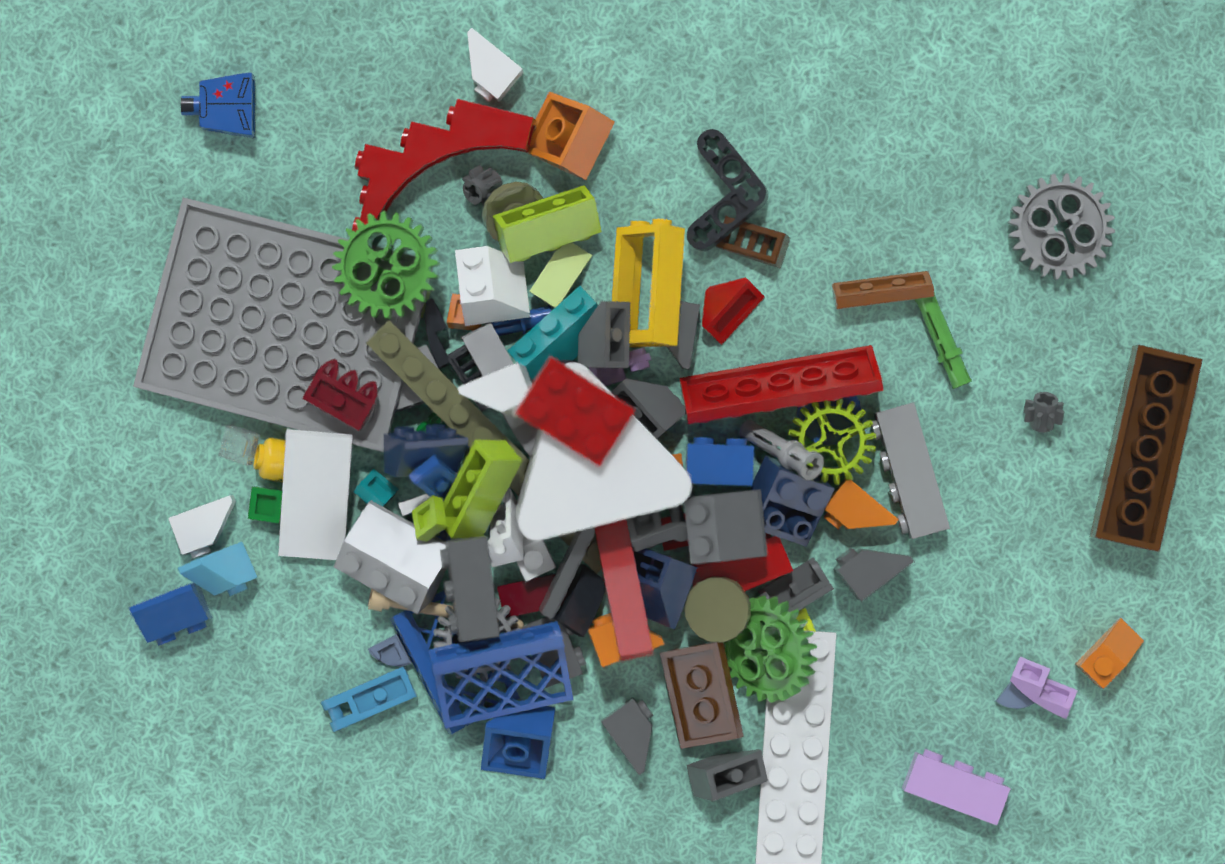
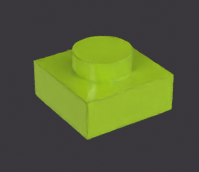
M432 495L412 510L415 534L418 540L427 542L447 527L443 498Z

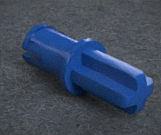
M548 305L530 310V317L491 322L498 336L521 331L522 334H526V331L531 330L552 309Z

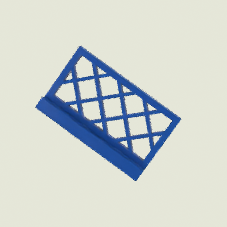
M445 590L436 594L432 602L440 600V604H444L446 598ZM405 610L391 617L390 620L443 722L428 651L433 636L438 637L434 635V629H436L439 616H435L430 631L418 627L412 616L414 612ZM422 633L429 634L427 643H426V641H425V639H424ZM453 634L452 644L458 643L456 634ZM491 671L489 672V674H487L488 679L492 675ZM501 673V678H497L496 681L504 683L508 690L512 681ZM445 674L441 675L442 683L454 690L455 687L447 685L444 679ZM464 686V688H463V689L461 690V692H460V694H462V695L464 694V695H467V696H470V697H473V698H475L476 695H477V694H474V693L465 691V686ZM517 691L511 696L516 700L520 698ZM445 693V698L447 699L449 694ZM486 693V695L483 697L479 704L484 706V703L486 701L493 704L487 708L495 707L499 701L486 698ZM458 699L454 700L448 708L449 717L462 714L459 708L461 701ZM471 723L446 728L448 734H453Z
M557 621L502 633L498 637L470 640L428 650L445 729L574 700L565 657L563 636ZM557 649L558 658L551 668L538 661L543 652ZM521 658L527 662L519 675L505 668L511 659ZM488 665L495 669L487 682L473 675L479 666ZM533 666L546 673L537 686L524 679ZM559 667L561 669V674L556 672L559 669ZM455 672L461 675L462 679L453 690L442 683L441 675ZM501 673L514 680L505 693L492 686ZM554 677L563 683L565 691L550 694L543 689L551 678ZM468 681L482 687L473 700L460 694ZM520 684L533 691L527 700L518 701L511 697ZM488 691L501 698L495 707L485 708L479 704ZM445 693L449 694L447 699L445 698ZM455 699L468 705L463 714L449 717L448 708Z

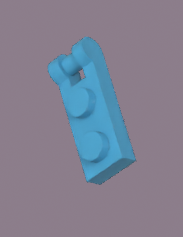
M403 666L323 700L321 705L324 711H328L332 720L329 724L332 731L335 732L417 697L407 670ZM348 702L352 713L344 716L340 704Z

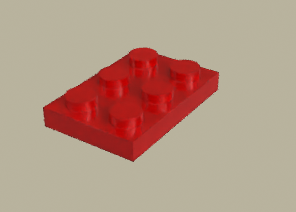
M549 356L514 411V414L600 467L636 410L557 359Z

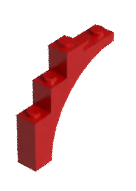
M457 99L456 105L450 106L448 110L446 125H450L449 130L411 121L410 128H405L402 133L400 147L404 148L403 153L365 144L364 151H358L355 169L359 170L357 176L369 180V184L362 187L359 204H362L363 208L361 216L355 217L352 230L354 232L358 230L357 219L365 225L369 224L368 214L370 213L374 215L377 221H380L381 212L385 211L387 213L393 201L413 180L429 168L454 156L478 150L495 149L528 152L536 120L530 116Z

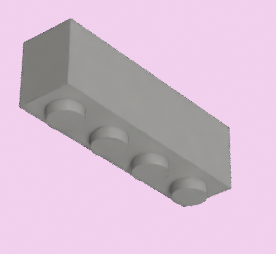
M914 402L874 413L875 420L872 421L873 425L871 428L872 432L876 433L875 440L881 439L884 452H880L879 456L884 472L890 470L893 483L888 484L893 503L899 502L902 514L898 515L897 518L899 519L898 523L902 534L908 533L909 539H915L950 529Z

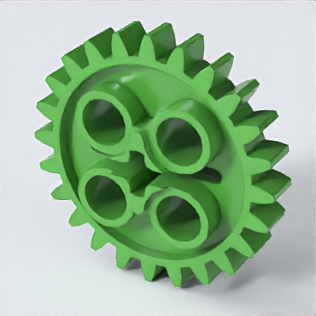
M382 211L380 221H377L374 215L370 213L368 214L369 224L365 225L357 219L358 230L356 232L349 228L345 229L350 237L349 240L338 239L339 244L344 249L343 252H333L334 256L341 259V263L333 265L332 269L340 271L342 275L336 277L334 282L337 284L345 283V286L339 293L342 296L352 294L348 301L349 305L354 306L361 302L359 312L364 314L371 307V317L377 318L381 310H383L386 319H391L392 310H395L400 317H404V307L407 306L412 311H416L414 303L416 299L424 303L427 302L422 294L424 290L434 292L435 289L428 282L429 279H439L438 275L431 272V268L439 266L440 262L431 259L430 256L436 254L438 249L436 247H427L433 239L432 236L425 235L420 237L424 230L422 225L411 229L413 225L412 218L408 217L401 223V214L395 212L392 220H389L388 214ZM378 235H385L387 239L386 247L382 251L375 252L372 248L374 238ZM400 239V246L392 254L396 240ZM407 250H413L416 254L415 262L409 267L402 266V254ZM382 260H389V263L393 265L390 271L386 269L383 271V268L379 266ZM363 264H369L372 271L371 276L365 281H359L357 278L358 268ZM379 276H381L378 282V288L375 292H372L371 287L373 286V284L376 283ZM392 279L399 280L400 291L394 296H388L385 291L386 284Z
M765 595L758 598L753 597L749 599L751 603V616L746 628L737 637L723 642L726 644L725 653L728 658V667L731 666L732 669L730 676L731 678L737 676L739 679L736 686L737 689L747 686L746 696L748 697L757 693L758 701H763L767 698L770 703L779 699L784 701L800 693L801 688L810 683L807 677L815 673L809 665L817 661V658L810 654V651L817 648V645L808 642V638L814 633L813 631H804L803 628L808 622L807 619L798 621L796 618L799 610L796 609L789 612L788 601L778 604L777 597H772L768 600Z

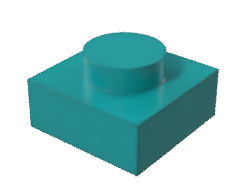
M373 469L353 492L363 499L366 504L372 500L384 507L399 489Z

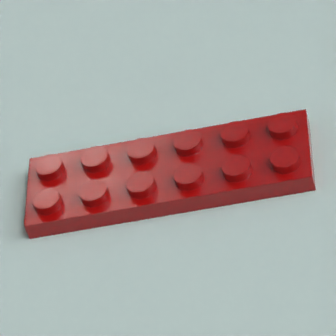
M872 345L679 378L688 424L707 423L711 420L727 417L737 418L744 414L772 412L779 408L802 407L814 402L836 401L844 397L866 396L874 392L884 391L882 376Z

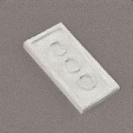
M287 429L278 556L326 560L337 559L343 541L346 538L353 435Z

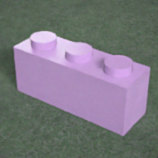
M927 749L924 750L923 754L915 752L902 786L905 792L994 825L998 824L1011 789L1003 784L1005 778L990 772H986L985 777L972 773L973 766L957 760L954 766L942 762L943 755Z

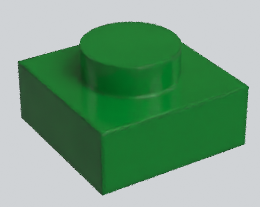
M252 486L247 519L280 523L282 490Z

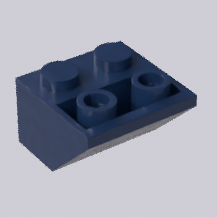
M442 424L426 425L425 431H414V427L394 428L395 433L383 434L384 473L393 477L409 476L410 473L433 455H436L454 472H458L468 446V437L458 434L457 429H445V425Z
M765 456L753 480L751 491L761 490L765 533L807 547L834 488L828 482L823 483L820 475L812 480H805L799 476L798 471L786 469L780 464L779 460Z
M632 545L646 618L675 629L697 567L647 548L635 552Z

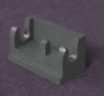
M813 557L793 569L794 571L783 575L765 586L758 593L760 596L765 595L767 600L777 597L778 604L788 601V611L791 612L804 608L834 588Z

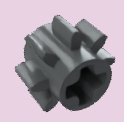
M481 165L471 169L469 175L462 179L465 182L463 185L464 196L473 205L482 202L484 206L491 193L502 186L500 175L491 167L484 171Z
M1039 392L1035 394L1034 400H1025L1024 422H1029L1030 427L1037 432H1050L1053 430L1054 424L1062 425L1064 403L1058 402L1057 396L1052 393Z

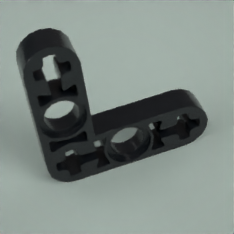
M708 129L701 133L697 141V148L731 192L689 226L687 240L690 245L699 251H708L714 248L766 204L769 197L768 190L728 139L715 129ZM710 137L713 140L720 138V141L717 143L718 147L724 154L729 149L731 153L720 159L713 150L710 149L706 152L705 149L708 147L706 140ZM720 159V161L716 165L714 162ZM730 161H738L741 164V173L735 178H728L724 173L725 165ZM745 179L753 189L760 187L761 190L757 193L760 198L757 201L752 199L746 201L745 198H747L748 192L740 184ZM740 184L738 189L734 188L735 185ZM726 206L734 207L736 210V218L729 224H724L719 219L721 209ZM710 218L723 229L718 233L713 228L707 234L709 240L706 243L701 240L695 241L698 238L696 233L698 229L701 228L703 231H706L713 226L708 222Z

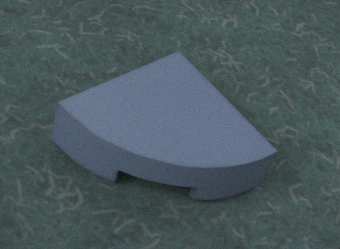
M398 634L368 648L370 654L376 660L383 662V664L400 667L412 663Z
M1011 681L995 700L1005 707L1014 709L1025 708L1035 703L1025 696Z

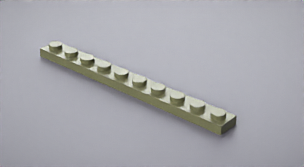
M388 319L365 343L451 429H457L458 434L468 437V446L470 448L475 440H506L522 459V463L509 486L519 496L529 459L466 396L459 394L458 388ZM576 531L558 536L569 546ZM595 533L582 560L597 574L602 569V563Z

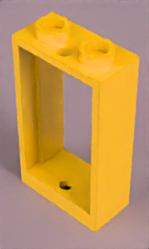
M652 219V224L646 221H630V226L617 227L612 301L630 302L629 347L677 346L685 228L672 226V220ZM654 236L648 329L637 330L644 237Z

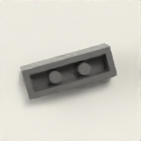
M479 536L445 541V549H440L442 568H448L450 581L444 582L446 601H452L454 614L448 615L450 634H456L457 640L460 642L498 637L499 629L487 537Z

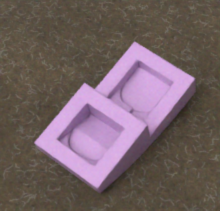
M1020 657L1010 681L1033 702L1067 719L1078 690L1048 679L1050 668Z

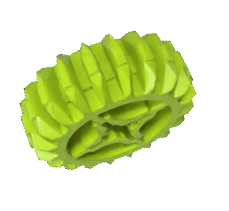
M843 398L836 401V406H830L831 401L826 400L824 401L825 407L823 408L819 407L818 402H814L812 406L815 411L812 413L803 407L800 411L807 417L804 422L797 417L793 419V423L801 426L800 430H789L788 435L798 437V442L803 444L807 451H816L818 453L826 451L833 455L839 467L828 468L823 466L820 473L823 474L821 478L823 483H827L828 475H834L835 485L840 484L839 474L842 473L845 474L847 480H853L852 474L849 471L852 468L858 474H862L864 470L858 465L859 461L862 460L866 464H870L872 461L868 456L864 455L865 450L875 452L876 450L875 446L866 444V439L876 438V433H865V428L873 425L872 420L862 424L859 419L865 415L866 411L861 409L854 415L851 412L855 407V402L853 401L849 403L847 409L841 408ZM825 414H841L850 419L854 425L843 430H836L830 425ZM816 418L821 428V438L816 443L805 447L806 430L809 424ZM824 425H827L829 432L833 431L834 435L836 433L839 435L848 433L837 443L840 456L837 455L835 449L830 450V447L828 449L825 446L816 448V446L823 444V441L827 439ZM859 434L860 445L858 452L848 463L842 446L846 440ZM810 462L807 463V465H809L810 467L813 466L812 463H810Z

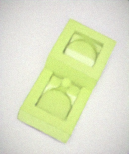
M572 242L562 245L561 248L555 251L529 292L552 307H557L564 300L592 255Z

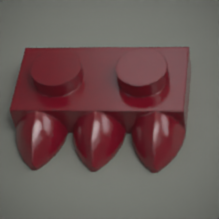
M337 359L329 360L318 369L302 399L356 430L361 431L377 404L375 402L378 392L376 381H370L356 391L358 386L357 371L355 369L348 371L339 380H336L339 371Z

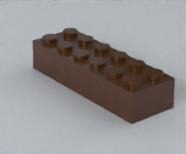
M1139 344L1132 346L1089 537L1160 552L1203 359Z

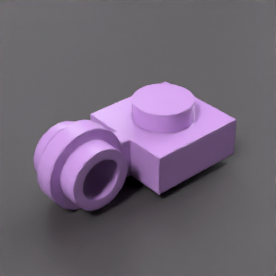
M645 348L629 352L631 372L650 367L649 361L651 356L650 353L646 354ZM589 367V370L604 386L616 384L627 379L624 368Z

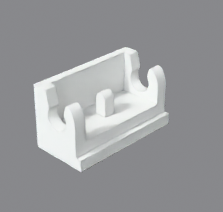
M510 488L502 499L504 504L499 505L490 522L488 548L492 567L523 560V534L519 529L515 516L517 500Z

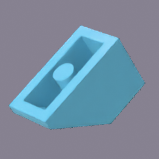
M243 542L178 567L179 573L214 596L225 591L228 592L229 596L235 595L248 589L246 582L258 578Z

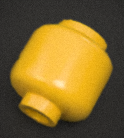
M268 438L263 444H258L253 467L258 470L259 476L262 479L283 483L286 440Z

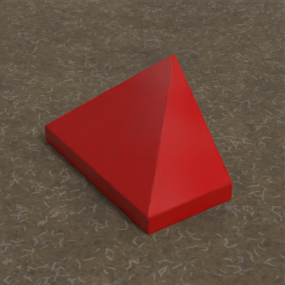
M746 277L709 286L705 291L702 327L722 345L765 296Z

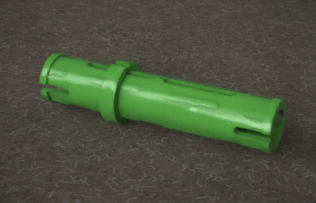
M935 292L934 297L915 299L939 354L937 360L943 364L952 389L972 382L961 357V354H963L962 349L956 346L947 321L938 304Z

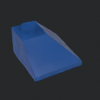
M539 707L499 716L486 722L481 770L545 779L556 707Z

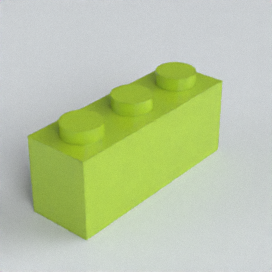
M585 185L493 215L500 249L510 263L528 260L531 256L544 251L558 250L562 245L574 241L588 240L592 235L602 232L595 198Z
M475 440L443 502L447 521L445 531L452 539L479 537L485 534L522 463V459L506 440Z

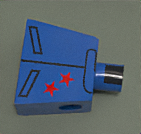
M242 73L200 81L199 96H181V115L199 116L200 128L206 131L255 138V76L252 73Z

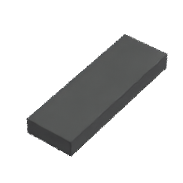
M593 527L575 532L539 607L542 615L551 619L555 617L595 534Z

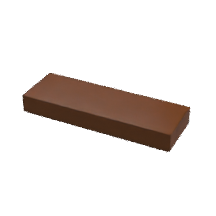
M929 271L832 284L833 297L837 309L934 297V286Z

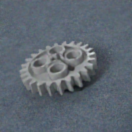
M1068 173L1063 175L1061 182H1058L1056 175L1052 174L1050 175L1048 185L1042 178L1037 180L1038 190L1028 185L1026 190L1029 197L1024 195L1017 196V200L1022 206H1013L1011 208V211L1018 215V217L1008 221L1009 225L1016 227V231L1010 233L1008 237L1018 238L1019 243L1014 245L1012 250L1022 249L1024 251L1019 259L1020 262L1028 258L1032 260L1029 267L1030 271L1040 266L1042 267V277H1045L1049 270H1053L1054 280L1060 278L1062 271L1065 272L1067 279H1072L1073 269H1076L1082 276L1086 274L1084 264L1091 268L1097 267L1094 256L1101 259L1106 257V254L1100 248L1102 246H1112V242L1106 239L1105 236L1115 233V229L1106 227V223L1115 219V217L1105 215L1104 213L1111 206L1110 203L1100 204L1099 200L1104 193L1099 192L1095 195L1091 193L1094 183L1091 182L1084 188L1081 186V176L1077 177L1073 183H1070ZM1064 197H1072L1076 201L1077 210L1075 213L1070 214L1062 209L1061 203ZM1048 200L1053 201L1059 220L1061 222L1067 221L1069 225L1065 229V233L1070 243L1074 246V253H1070L1064 233L1062 231L1056 232L1054 226L1058 224V220L1051 208H1049ZM1041 210L1047 215L1048 221L1045 227L1034 225L1032 222L1034 211ZM1084 226L1088 228L1091 234L1088 243H1081L1076 239L1075 231L1077 227ZM1048 240H1056L1061 245V253L1058 257H1052L1046 252L1045 246Z

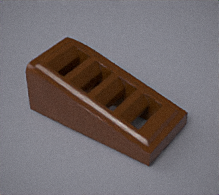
M725 216L723 223L729 224L733 222L735 218ZM744 222L738 227L740 229L734 245L729 244L732 234L730 233L715 246L716 248L754 261L781 268L790 243V237L779 231ZM750 231L752 233L747 248H742L746 232ZM759 235L765 236L760 252H755ZM773 239L776 240L772 255L769 256L768 252Z

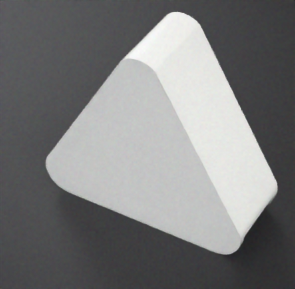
M575 362L564 364L612 394L584 365ZM634 415L600 467L538 429L515 509V516L522 534L531 540L538 541L678 506L690 494L691 479L682 465Z

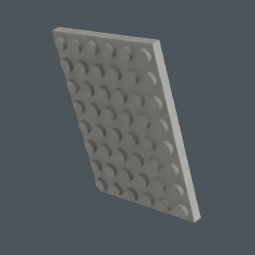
M183 197L133 387L297 430L353 435L352 444L384 452L383 434L390 433L403 380L365 343L388 320L385 318L383 310L380 311L377 318L371 317V307L364 314L359 312L361 302L354 306L349 305L348 301L352 294L342 296L339 293L345 286V283L337 284L334 282V279L342 274L340 271L332 269L333 265L341 263V259L334 256L333 252H343L344 247L339 244L338 239L346 241L349 239ZM372 245V248L375 252L382 251L384 249ZM403 253L401 256L402 266H411L415 262L416 256ZM382 260L379 265L383 268V271L385 269L390 271L393 267L389 260ZM363 264L358 268L357 278L359 281H365L371 276L372 271L369 264ZM379 276L376 283L373 284V286L371 287L372 292H375L378 288V282L381 276ZM392 279L386 284L385 291L388 296H394L400 291L399 280ZM424 290L422 293L424 297H426L427 294L426 290ZM418 299L414 301L416 306L415 312L406 306L404 307V317H400L395 310H392V316L389 319L412 343H414L424 302ZM337 359L339 371L336 380H339L348 371L354 369L357 371L358 386L356 391L364 384L376 381L378 392L375 402L377 404L361 431L356 430L302 399L318 369L329 360Z

